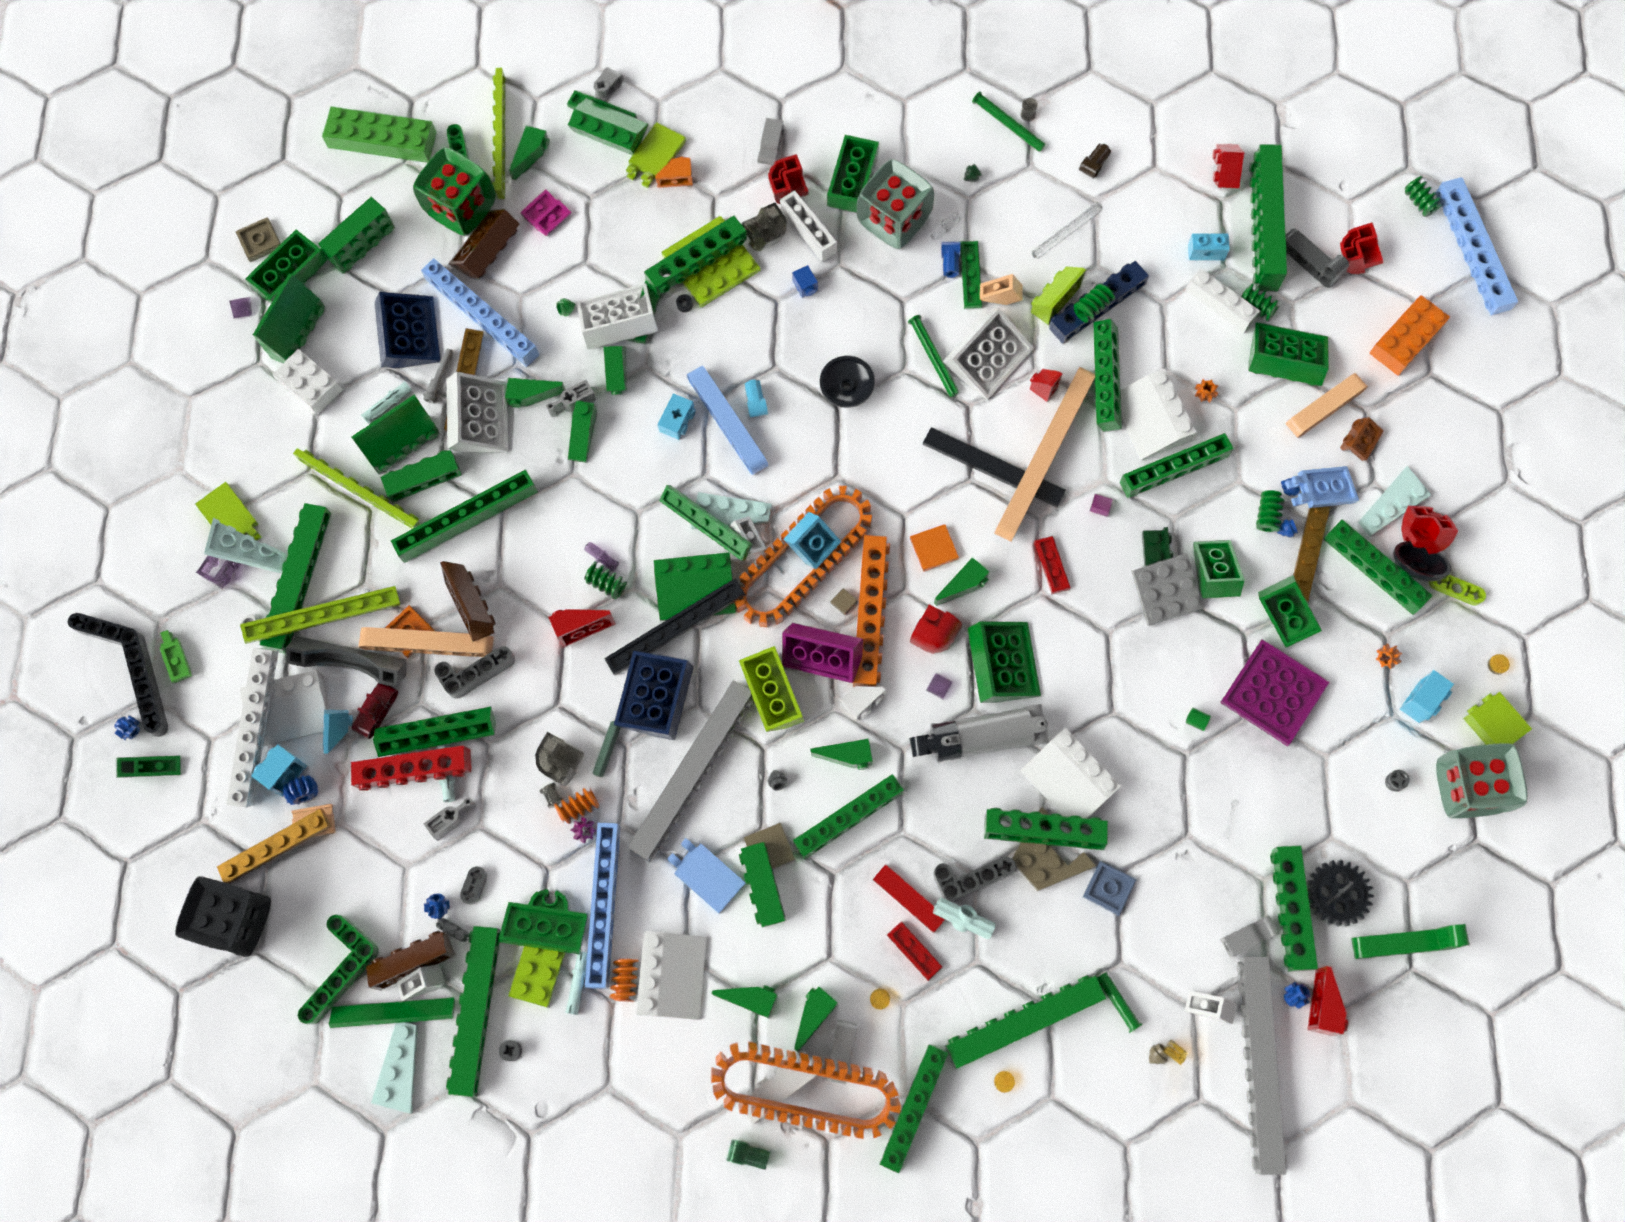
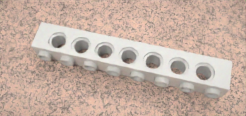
M252 648L226 805L247 808L253 806L257 780L251 775L261 761L279 653L277 650Z

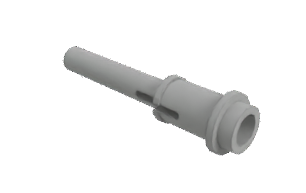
M446 349L434 379L430 380L427 391L423 393L424 401L433 404L437 400L436 396L442 385L441 379L454 352L453 350Z

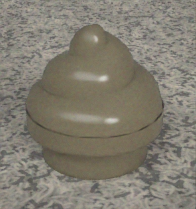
M1161 1043L1152 1045L1149 1050L1150 1055L1148 1058L1150 1064H1165L1168 1061L1167 1058L1170 1057V1053Z

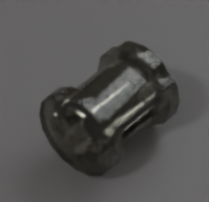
M1026 98L1023 100L1020 113L1023 120L1032 121L1035 118L1038 107L1035 99Z
M550 783L539 790L540 794L544 795L549 809L553 808L555 803L557 805L561 804L563 799L557 792L555 783Z

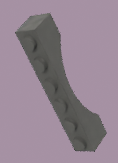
M296 636L286 647L287 664L301 667L325 665L347 667L371 676L380 684L398 687L406 677L407 659Z

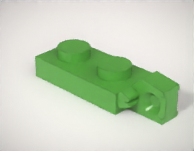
M168 630L161 632L164 643L160 644V651L171 682L175 684L193 676L179 639L177 637L174 638L172 632Z

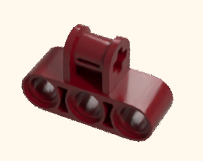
M378 683L371 694H366L367 698L361 708L358 707L357 711L359 714L352 724V731L367 739H371L374 736L375 728L380 727L394 704L399 691L389 685Z

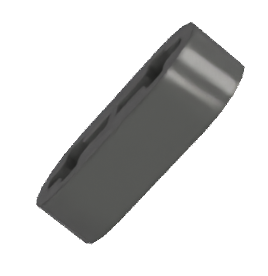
M475 866L468 871L460 892V898L464 903L472 905L480 899L487 880V873L483 868ZM480 871L479 874L482 875V878H478L474 884L475 878L473 874ZM472 887H474L472 893L475 894V897L470 898L468 901V897L465 894L466 892L470 893Z

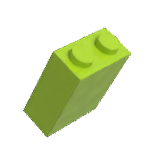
M1501 692L1495 695L1490 693L1481 699L1483 704L1479 707L1475 704L1467 710L1468 715L1463 718L1485 745L1514 744L1532 730Z

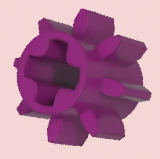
M584 817L579 822L573 821L575 825L570 829L575 834L573 839H580L582 843H586V839L593 840L592 836L597 831L592 826L594 824L593 821L589 820L587 822V819Z

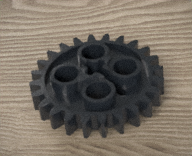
M1331 860L1329 865L1325 862L1322 864V868L1316 867L1315 871L1317 874H1310L1311 878L1314 879L1306 882L1311 886V888H1307L1308 893H1311V896L1308 898L1313 902L1310 908L1316 907L1317 910L1314 912V915L1322 914L1321 921L1328 918V925L1333 924L1335 921L1337 927L1341 926L1342 922L1346 927L1350 926V921L1356 924L1358 923L1357 918L1360 920L1364 919L1365 917L1362 913L1367 914L1370 912L1366 906L1373 905L1372 902L1368 901V899L1374 897V895L1368 892L1373 887L1366 884L1370 881V878L1363 879L1364 871L1361 873L1357 872L1359 866L1351 868V862H1347L1344 865L1343 860H1339L1336 865L1335 861ZM1337 874L1343 877V884L1336 880ZM1350 881L1353 882L1349 888L1340 894V897L1335 898L1330 905L1326 904L1329 899L1339 892L1338 890L1346 887ZM1322 887H1326L1328 889V897L1322 894ZM1351 890L1356 891L1358 895L1357 900L1351 897ZM1337 902L1343 906L1342 913L1336 910Z

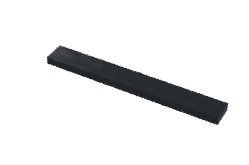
M932 427L923 441L924 446L1016 489L1026 472ZM1043 479L1035 498L1058 507L1066 489Z
M734 578L604 659L613 675H617L629 667L633 651L653 653L746 596L737 579Z

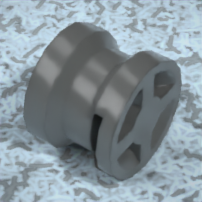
M1399 769L1389 773L1385 778L1386 787L1393 792L1401 791L1410 783L1409 775Z
M504 1041L499 1047V1055L505 1061H516L522 1055V1046L517 1041Z

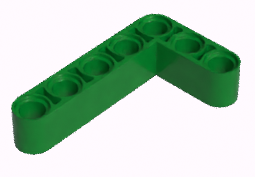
M337 914L330 916L326 926L351 952L299 1009L298 1019L304 1024H317L367 969V966L372 963L371 961L378 956V946L344 916ZM341 920L342 926L336 930L335 923ZM355 932L356 939L350 943L349 936ZM370 946L371 952L365 956L363 953L364 948ZM355 961L356 969L351 972L349 966ZM341 977L342 985L336 988L335 981ZM326 993L328 1000L325 1004H322L321 997ZM312 1009L313 1017L308 1020L307 1012Z
M1466 924L1449 925L1432 930L1351 938L1355 959L1443 951L1470 945Z

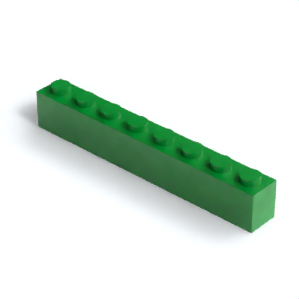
M525 469L390 541L403 563H406L538 493Z
M304 503L303 508L300 509L298 525L293 530L294 537L292 543L288 546V556L286 561L283 562V572L281 578L277 581V591L271 599V610L266 618L302 609L332 514L326 507ZM294 632L261 640L259 645L264 649L277 650L279 653L286 654V647L292 641Z
M473 926V931L469 933V943H471V946L465 958V962L468 964L467 972H464L462 977V984L465 985L463 993L461 992L459 997L461 1011L456 1017L458 1031L457 1035L455 1034L453 1037V1047H455L454 1056H451L449 1068L452 1070L451 1077H448L446 1082L448 1095L477 1097L500 945L499 936L501 930L498 928Z
M1089 974L1077 979L1079 984L1071 986L1068 983L1060 987V992L1055 995L1051 991L1041 996L1042 1001L1036 1004L1033 1000L1023 1004V1010L1019 1012L1013 1009L1004 1013V1019L997 1021L996 1018L985 1022L986 1027L980 1030L976 1026L966 1031L968 1035L961 1039L959 1035L948 1039L949 1044L945 1047L955 1069L1105 1000V994L1096 976L1091 978Z

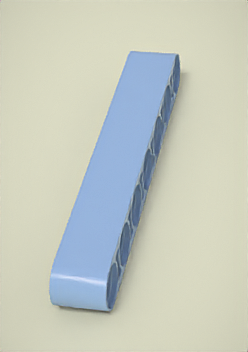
M702 365L686 374L690 384L751 475L768 466L766 458L704 366Z

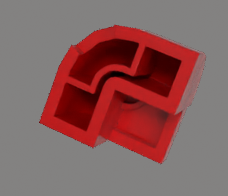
M797 154L774 162V165L769 170L768 180L777 204H780V200L794 190L800 197L809 195L803 178V168Z
M1373 222L1347 231L1348 233L1340 242L1341 255L1349 262L1347 272L1362 274L1365 273L1367 268L1383 264Z
M1408 505L1402 520L1401 531L1404 541H1411L1413 546L1417 548H1426L1429 554L1445 550L1451 545L1458 533V529L1448 515L1442 516L1434 512L1432 507Z
M929 604L911 635L910 643L932 654L941 653L953 645L962 629V623L948 611L945 613Z

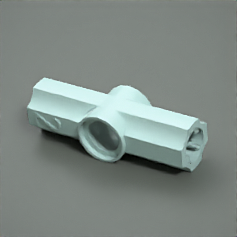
M941 897L938 899L933 910V914L952 922L953 927L960 932L969 930L985 939H990L995 929L996 923L977 915L975 909L969 905L958 906Z

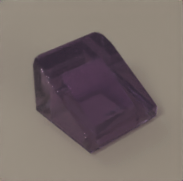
M250 297L229 301L233 318L252 315Z

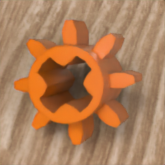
M1202 379L1201 385L1197 384L1195 387L1198 390L1195 397H1199L1200 402L1208 400L1210 403L1212 397L1216 398L1218 392L1215 391L1218 385H1215L1212 379L1210 381Z
M1386 644L1383 648L1377 650L1379 655L1376 660L1379 661L1381 667L1388 666L1389 669L1395 667V664L1398 665L1402 662L1399 659L1402 652H1399L1396 645L1390 647L1389 644Z

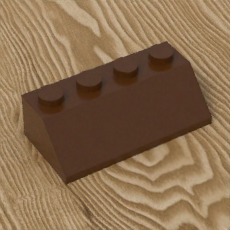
M506 209L490 210L448 264L470 278H481L486 273L488 265L496 260L498 252L507 246L508 239L517 233L520 223Z
M447 561L440 562L445 585L472 641L474 642L494 634L493 626L496 625L493 615H488L487 613L489 610L485 599L481 600V591L478 585L474 586V577L471 571L467 572L462 564Z
M435 931L428 935V939L413 941L409 944L410 947L404 950L399 948L392 951L391 956L372 960V964L367 966L369 988L381 991L396 984L397 981L420 967L437 965L455 957L456 955L448 934Z

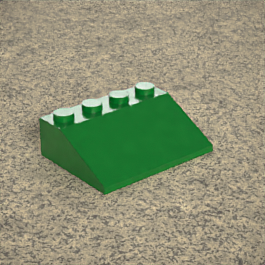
M289 273L254 331L253 336L271 359L283 364L294 352L306 344L307 337L314 330L318 318L323 315L325 306L319 297Z
M1255 322L1248 361L1249 372L1288 379L1293 382L1298 381L1309 385L1322 386L1329 370L1328 336Z
M414 394L351 436V438L379 475L388 471L395 463L403 461L411 452L419 450L426 442L434 440L440 432Z
M730 552L653 560L660 621H666L733 580ZM735 602L715 615L736 613Z
M979 621L967 628L980 703H997L1041 696L1028 622Z

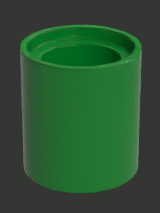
M1192 707L1185 723L1204 731L1211 715Z

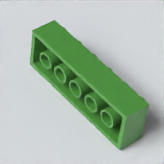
M331 106L322 138L327 147L331 149L428 163L437 131L433 122L428 120Z

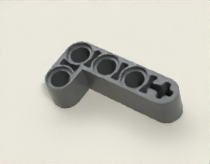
M1292 228L1285 234L1286 253L1323 286L1330 288L1345 274L1349 267V262L1344 256L1337 255L1334 259H1331L1295 228Z
M501 646L458 673L447 662L438 663L434 668V672L444 690L452 698L458 699L511 667L515 662V656L508 647ZM506 654L507 659L504 660L503 655ZM487 664H492L490 670L484 671ZM444 669H449L447 675L441 676ZM471 674H476L474 680L467 681ZM455 684H458V689L454 692H451V687Z
M1003 857L956 879L952 868L948 864L942 863L936 866L933 877L942 897L950 902H955L1011 876L1016 869V864L1012 858ZM1003 863L1011 866L1008 870L1009 872L1004 869L997 873V870L1004 865ZM945 869L948 872V877L940 878L937 871ZM990 871L993 874V879L985 880L982 875L983 872ZM972 879L975 882V887L968 889L964 881ZM948 887L956 889L957 895L955 897H949L946 894Z

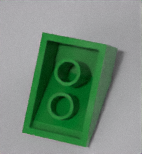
M1231 540L1193 542L1198 586L1202 598L1240 597L1245 579Z
M1294 575L1258 592L1259 600L1286 648L1322 631Z
M820 986L817 989L813 987L805 996L807 1001L804 1005L794 1046L796 1052L803 1048L838 1005V1002Z

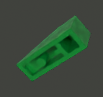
M526 125L509 168L512 180L518 179L543 156L545 149H548L550 139L546 130Z
M508 378L505 399L511 407H527L561 395L566 389L563 382Z
M576 401L568 460L587 462L597 417V409L594 403Z
M972 557L935 597L934 604L938 606L972 593L979 587L983 588L989 581L990 571Z
M869 738L810 748L812 757L846 767L866 770L873 764Z
M180 755L116 758V778L181 775Z
M764 985L763 988L757 986L712 990L711 995L768 1019L778 997L774 993L775 989Z

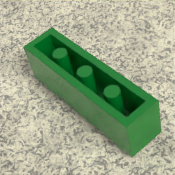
M443 450L435 456L421 459L420 462L407 464L397 471H389L380 478L387 497L393 503L462 476L453 452L451 450Z
M761 842L740 848V863L745 865L747 873H744L745 882L751 886L752 890L749 893L752 905L755 904L757 912L754 913L757 925L761 924V927L764 928L787 921L766 843Z

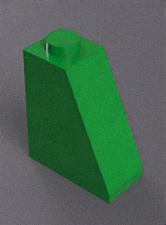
M626 346L603 347L606 391H611V395H620L622 391L627 390Z

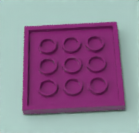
M1261 639L1220 703L1288 747L1326 689L1329 681Z

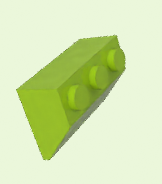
M1066 266L1062 271L1059 270L1053 278L1054 281L1051 284L1047 283L1042 290L1043 293L1033 299L1031 313L1048 325L1051 322V318L1059 313L1081 288L1086 269Z

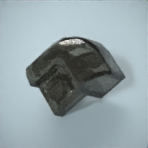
M775 202L762 207L757 216L741 224L750 239L749 246L758 252L777 244L782 240L787 230V220Z
M547 732L535 753L536 766L540 773L548 779L562 786H567L575 776V771L585 753L568 745L563 739Z

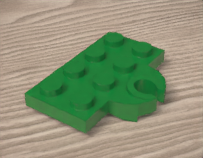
M549 889L536 891L531 896L528 905L508 902L499 942L580 955L588 914L568 911L569 906L565 895L557 890L555 892L556 901L552 904L545 902L549 896Z

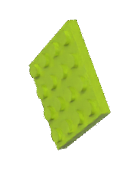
M721 215L663 250L661 252L664 258L668 257L725 220ZM744 245L733 248L727 255L717 258L711 265L701 268L697 274L690 275L682 283L702 308L761 270Z

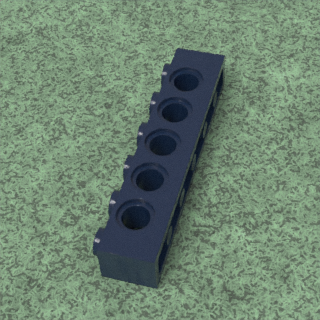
M1136 260L1131 264H1125L1117 274H1111L1103 283V285L1115 291L1113 292L1115 300L1113 302L1110 301L1109 306H1105V309L1102 311L1099 310L1098 315L1094 314V319H1088V323H1085L1077 317L1074 312V304L1071 303L1065 308L1064 312L1061 314L1057 313L1051 318L1050 331L1064 344L1145 286L1149 278L1148 273ZM1087 293L1083 294V295L1079 298V300H1080L1081 298H1083ZM1070 319L1073 323H1069L1066 320Z

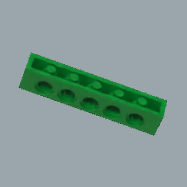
M733 215L645 270V279L657 296L662 293L664 294L674 285L684 282L690 275L697 274L701 268L714 263L717 258L727 255L736 246L743 245L747 240L746 230Z
M1110 318L1093 322L1096 424L1104 432L1122 429L1118 326Z
M1223 433L1125 473L1119 483L1128 499L1226 459L1234 448L1226 433Z
M1343 519L1323 539L1412 615L1419 611L1433 596Z
M490 706L375 728L373 743L378 757L495 735L496 721Z
M891 774L793 840L795 847L803 859H807L903 795L904 789L895 776Z
M1000 808L987 809L985 814L984 839L1104 850L1108 841V821L1098 817L1085 819L1077 815L1064 817L1057 813L1044 815L1036 811L1023 813L1020 810L1002 811ZM1006 821L1010 824V826L1005 827L1001 824V822ZM1021 823H1026V824H1028V825L1030 826V828H1029V829L1023 828V827L1021 826ZM1041 825H1047L1050 830H1043ZM1061 827H1067L1070 832L1062 831ZM1081 829H1087L1090 834H1084Z
M1301 845L1276 847L1270 853V861L1275 869L1273 882L1277 885L1278 893H1276L1275 899L1276 904L1280 907L1278 922L1282 926L1281 943L1282 946H1285L1286 952L1283 958L1284 965L1288 968V972L1317 970L1318 964ZM1284 863H1287V864L1290 865V867H1291V872H1290V873H1288V872H1286V871L1284 870V868H1283V864H1284ZM1287 883L1294 887L1293 893L1287 891ZM1290 903L1296 906L1297 911L1295 914L1289 910ZM1292 924H1296L1299 927V934L1293 933L1291 929ZM1296 944L1302 948L1301 955L1295 953L1294 947Z
M930 1044L927 1046L879 1165L898 1174L900 1173L948 1056L947 1052Z

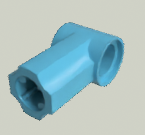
M749 380L745 383V391L750 418L768 415L760 380Z

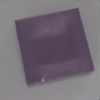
M935 673L926 691L943 700L953 682Z

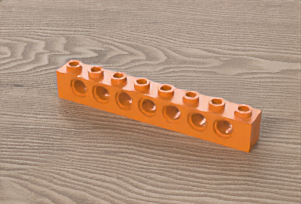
M864 535L856 634L857 638L863 639V654L853 687H876V683H880L881 672L877 671L878 664L882 665V653H879V646H883L884 634H880V627H884L885 616H881V611L886 609V598L883 597V591H887L888 579H884V572L888 573L889 561H885V555H889L890 543H886L887 537ZM873 554H878L881 558L879 560H873L871 556ZM877 572L880 576L872 578L870 573ZM875 590L878 592V595L870 596L868 592ZM873 608L877 613L870 615L867 613V610ZM867 627H874L876 631L874 633H867L865 629ZM866 645H872L874 647V650L872 652H867L864 650V647ZM868 663L873 666V669L866 671L862 666Z

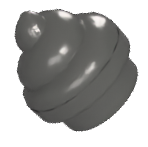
M773 770L768 778L769 786L775 791L782 790L787 786V776L778 770Z

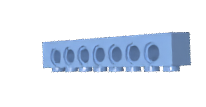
M1463 177L1442 182L1436 191V197L1441 198L1440 202L1443 207V213L1449 220L1450 229L1457 238V244L1461 247L1464 260L1469 265L1471 276L1477 283L1478 292L1484 299L1486 309L1489 310L1490 315L1512 310L1518 303L1517 297Z
M433 258L421 269L428 283L523 365L528 367L539 356L535 344Z
M618 823L597 824L585 987L588 989H609L621 830Z

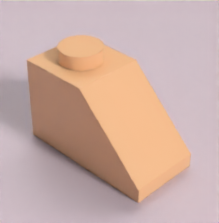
M1013 274L980 284L981 301L1008 305L1023 299V285Z

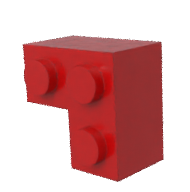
M1216 144V149H1213L1212 160L1217 165V171L1213 173V182H1215L1218 188H1240L1245 152L1238 144Z

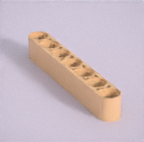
M362 627L358 647L374 651L404 652V650H411V653L484 657L492 652L494 637L489 635L473 642L469 633Z

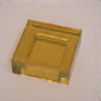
M1170 1039L1166 1044L1164 1052L1179 1065H1182L1186 1060L1187 1051Z

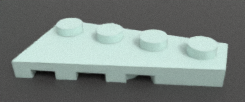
M1406 466L1358 523L1371 537L1405 514L1408 505L1417 506L1429 498L1431 494L1411 469Z
M698 492L696 504L728 527L735 520L750 516L754 525L769 524L771 503Z
M213 518L204 555L281 574L282 565L287 555L266 543L262 544L254 540V537L248 534L244 535L236 531L235 528L220 523L215 518Z
M406 1022L395 1023L371 1101L372 1104L412 1114L418 1025Z

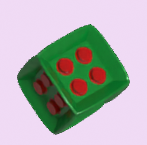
M446 147L439 150L431 158L413 184V191L420 207L432 219L462 236L469 235L479 225L492 208L496 199V192L489 175L470 159Z

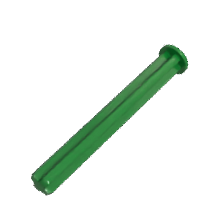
M981 91L974 96L973 104L976 103L1036 151L1040 152L1044 149L1045 143L983 96Z
M915 315L908 320V323L915 330L950 397L958 394L959 390L923 325L921 315Z

